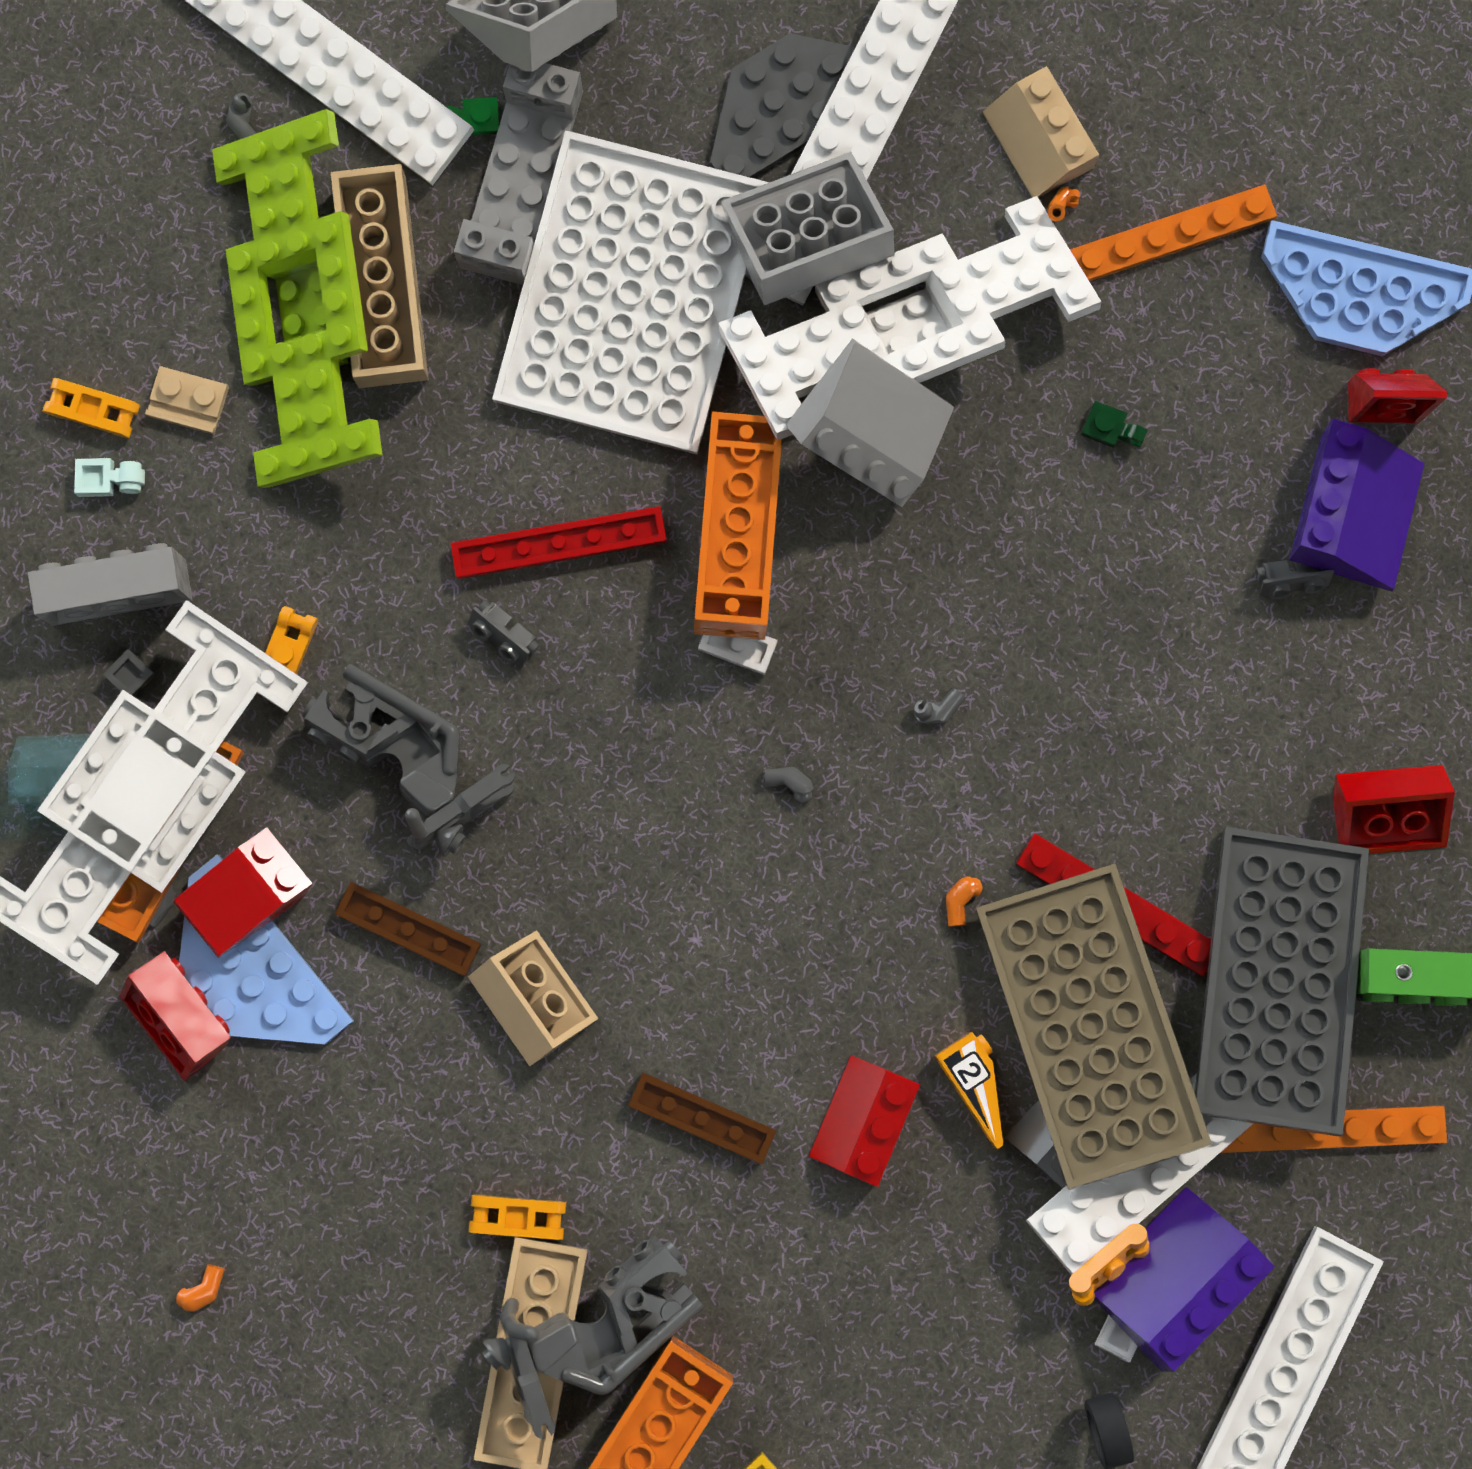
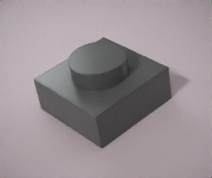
M129 649L103 674L121 692L125 690L133 697H136L156 676Z

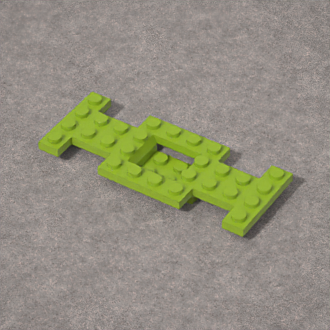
M328 109L212 149L217 183L227 185L246 179L254 240L226 249L244 385L254 386L272 380L274 384L282 444L253 452L257 486L261 488L277 486L383 455L378 420L369 418L347 424L339 366L348 364V357L367 352L368 347L349 214L339 211L321 218L318 216L310 156L339 146L335 114ZM267 277L276 279L284 342L277 344Z

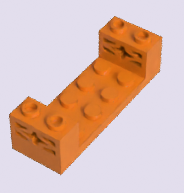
M712 412L694 634L765 640L782 439L777 441L764 416Z
M673 1335L652 1364L650 1373L588 1469H679L732 1386L733 1375Z

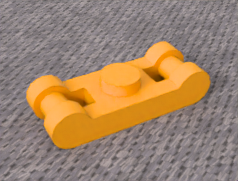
M53 378L50 386L53 392L50 400L45 401L43 413L106 431L123 438H130L133 429L130 427L133 415H138L140 404L69 381ZM67 395L73 396L70 407L64 406ZM111 408L120 410L116 421L107 419Z
M284 606L279 613L277 625L265 654L297 675L318 624V618L311 615L303 617L295 614V609ZM289 627L300 630L297 640L286 636Z
M472 1195L471 1206L474 1207L473 1220L469 1221L468 1232L563 1240L564 1228L561 1227L562 1214L566 1213V1202ZM489 1208L499 1209L498 1223L488 1222ZM536 1212L547 1213L546 1226H535Z
M1131 1224L1071 1275L1069 1286L1075 1303L1081 1306H1088L1094 1301V1291L1107 1280L1113 1281L1119 1277L1126 1267L1125 1264L1132 1258L1139 1259L1148 1255L1150 1245L1144 1226L1141 1224Z

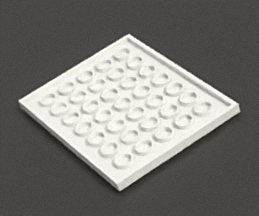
M565 130L493 394V402L697 455L727 346L719 332L718 323L735 316L747 269L721 201L769 182Z

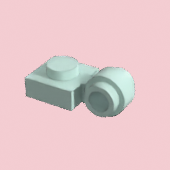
M111 458L75 459L74 494L78 497L113 496L114 484L119 486L121 493H141V487L145 486V470L141 469V463L135 461L120 462V468H115L114 470V461Z

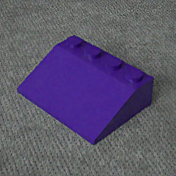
M1332 419L1322 433L1289 561L1319 570L1332 569L1335 575L1392 592L1395 588L1425 463L1366 428Z
M1185 1187L1145 1227L1150 1245L1148 1255L1139 1259L1132 1258L1125 1264L1126 1267L1119 1277L1113 1281L1107 1280L1094 1291V1300L1161 1372H1175L1275 1267L1245 1235L1188 1187Z

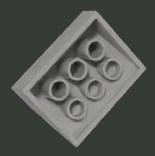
M451 0L446 3V11L503 62L517 66L523 71H535L549 60L561 55L568 48L580 43L584 38L616 19L617 1Z
M852 152L721 201L750 278L764 305L895 255L894 229Z
M852 338L786 423V426L801 445L903 507L924 480L954 407Z

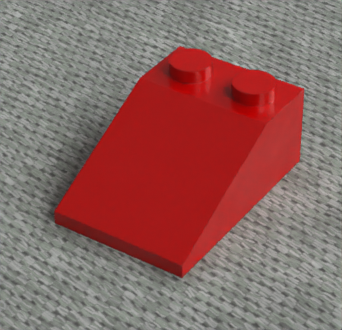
M1373 368L1362 369L1355 373L1348 381L1349 423L1419 424L1447 399V391L1427 374H1415V370L1412 369L1396 370L1393 374H1380L1379 369Z
M265 828L225 857L176 897L173 903L219 958L300 901L306 895L312 883L268 828Z

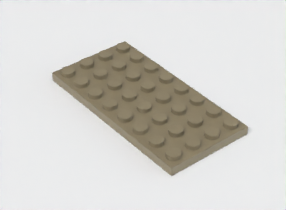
M1116 864L977 907L980 922L1068 1190L1212 1146Z

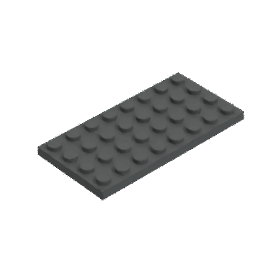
M1231 827L1223 829L1195 1084V1096L1203 1116L1337 1137L1343 1135L1369 848Z

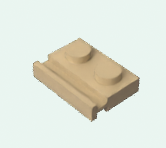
M160 366L151 392V401L145 415L150 418L215 435L229 386Z

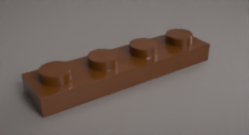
M350 882L335 912V915L463 976H467L482 945L353 882Z
M642 1072L628 1105L633 1109L760 1164H763L777 1131Z

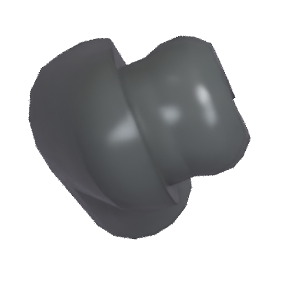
M797 768L764 769L765 787L786 785L794 792V799L796 801L804 803L812 799V790L814 789L812 780Z

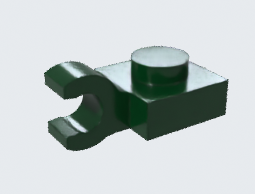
M1094 401L1081 435L1114 448L1117 439L1141 448L1148 429L1136 424L1124 423L1128 413Z

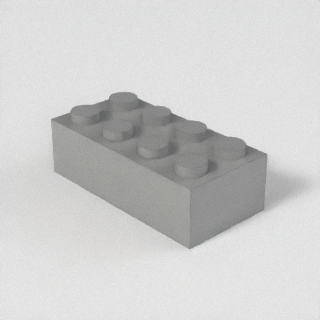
M158 543L146 546V551L132 553L131 550H118L111 552L110 558L96 560L94 556L76 558L74 560L75 564L61 566L60 563L39 565V570L28 572L34 615L55 626L183 603L186 600L193 601L186 559L172 546L168 547L165 543Z

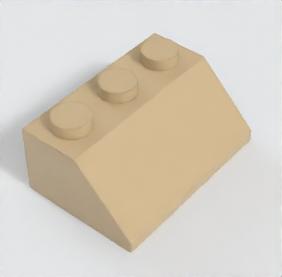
M1047 66L1016 82L982 112L1032 198L1035 196L1039 198L1095 167L1099 153Z
M537 930L492 956L468 976L529 1066H532L598 1020L594 1011Z

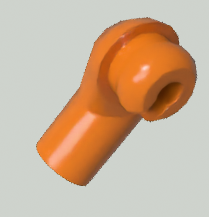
M1069 186L1060 188L1048 205L1049 218L1055 222L1060 221L1065 216L1066 206L1076 208L1079 203L1080 191L1078 189H1069Z
M969 876L963 877L946 894L948 926L966 925L964 906L972 897L980 896L983 887L979 879Z
M207 1264L201 1284L191 1289L182 1288L176 1296L178 1306L187 1312H195L212 1303L217 1297L225 1268Z

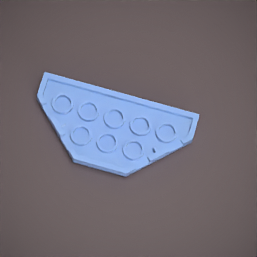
M1271 220L1268 226L1261 258L1314 340L1384 356L1462 310L1470 303L1472 295L1471 268Z
M215 855L189 877L188 888L223 860L220 855ZM184 916L179 962L185 970L186 975L184 977L192 987L196 986L203 992L208 1002L206 1006L214 1016L219 1015L223 1018L229 1027L230 1033L228 1034L230 1036L327 1044L354 1022L273 920L218 958Z

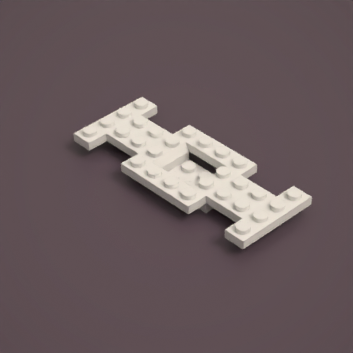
M1035 196L1005 208V218L1016 237L959 260L943 234L894 253V256L816 285L815 293L826 313L767 337L764 336L751 310L718 323L719 332L777 441L793 435L786 426V423L801 405L798 398L810 394L852 338L921 383L1004 349L1005 339L993 320L995 318L1050 296H1053L1068 322L1100 310V298L1056 226L1049 218L1038 197ZM926 281L924 290L869 312H865L862 307Z
M187 600L165 631L193 649L195 653L155 709H151L125 690H122L37 810L66 829L68 833L26 892L0 876V922L97 985L119 955L118 952L89 934L97 920L130 873L161 893L173 878L246 773L240 767L217 753L216 750L255 694H260L287 713L308 683Z

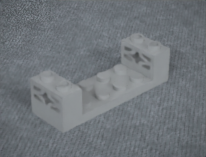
M547 63L535 71H523L519 67L509 64L503 84L506 105L472 219L471 221L463 219L454 249V255L459 268L520 285L524 284L565 130L572 132L583 95L580 72Z

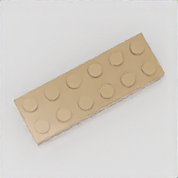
M395 164L331 172L335 213L342 211L349 214L368 347L367 352L351 356L353 379L358 388L429 380L407 181L402 165Z

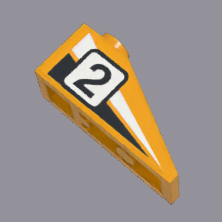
M969 1032L934 1055V1057L992 1146L998 1149L1003 1146L994 1066L989 1057L993 1050L982 1034L976 1037L973 1032Z

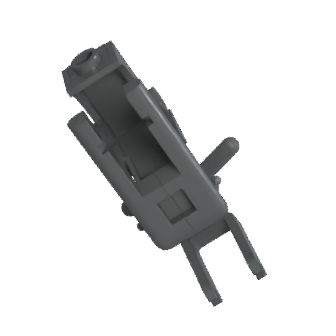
M350 663L343 673V678L349 681L345 691L355 698L354 718L349 728L342 725L332 716L329 711L328 691L323 690L318 699L312 698L304 709L303 717H305L304 724L308 732L307 736L321 746L328 744L337 749L339 756L354 765L359 762L367 768H371L389 755L395 756L399 760L403 771L400 780L401 795L415 807L405 812V819L412 833L407 838V845L410 848L423 849L435 840L442 856L446 857L450 852L455 855L466 839V836L462 834L464 826L461 823L470 822L503 798L509 797L514 791V784L512 783L515 779V772L507 776H501L502 773H505L510 768V765H498L494 771L456 797L460 753V735L457 727ZM376 710L395 720L390 725L385 723L379 731L371 736V720ZM419 812L426 818V821L424 823L421 819Z
M653 1235L649 1240H644L638 1244L633 1250L632 1255L625 1262L613 1267L606 1274L604 1281L598 1285L605 1313L601 1319L594 1323L576 1322L571 1320L566 1313L562 1312L535 1327L521 1324L515 1317L519 1309L518 1300L515 1298L507 1299L500 1314V1321L506 1339H485L483 1344L487 1349L482 1354L496 1370L502 1366L508 1371L511 1363L512 1374L524 1408V1417L528 1423L532 1424L535 1436L543 1439L541 1426L544 1424L551 1436L555 1431V1423L550 1416L535 1369L542 1374L599 1395L608 1394L705 1307L683 1282L671 1292L662 1287L655 1288L645 1284L655 1276L666 1272H677L683 1277L687 1274L686 1270L679 1263L684 1256L670 1240L663 1245ZM626 1306L632 1311L643 1309L649 1312L633 1326Z

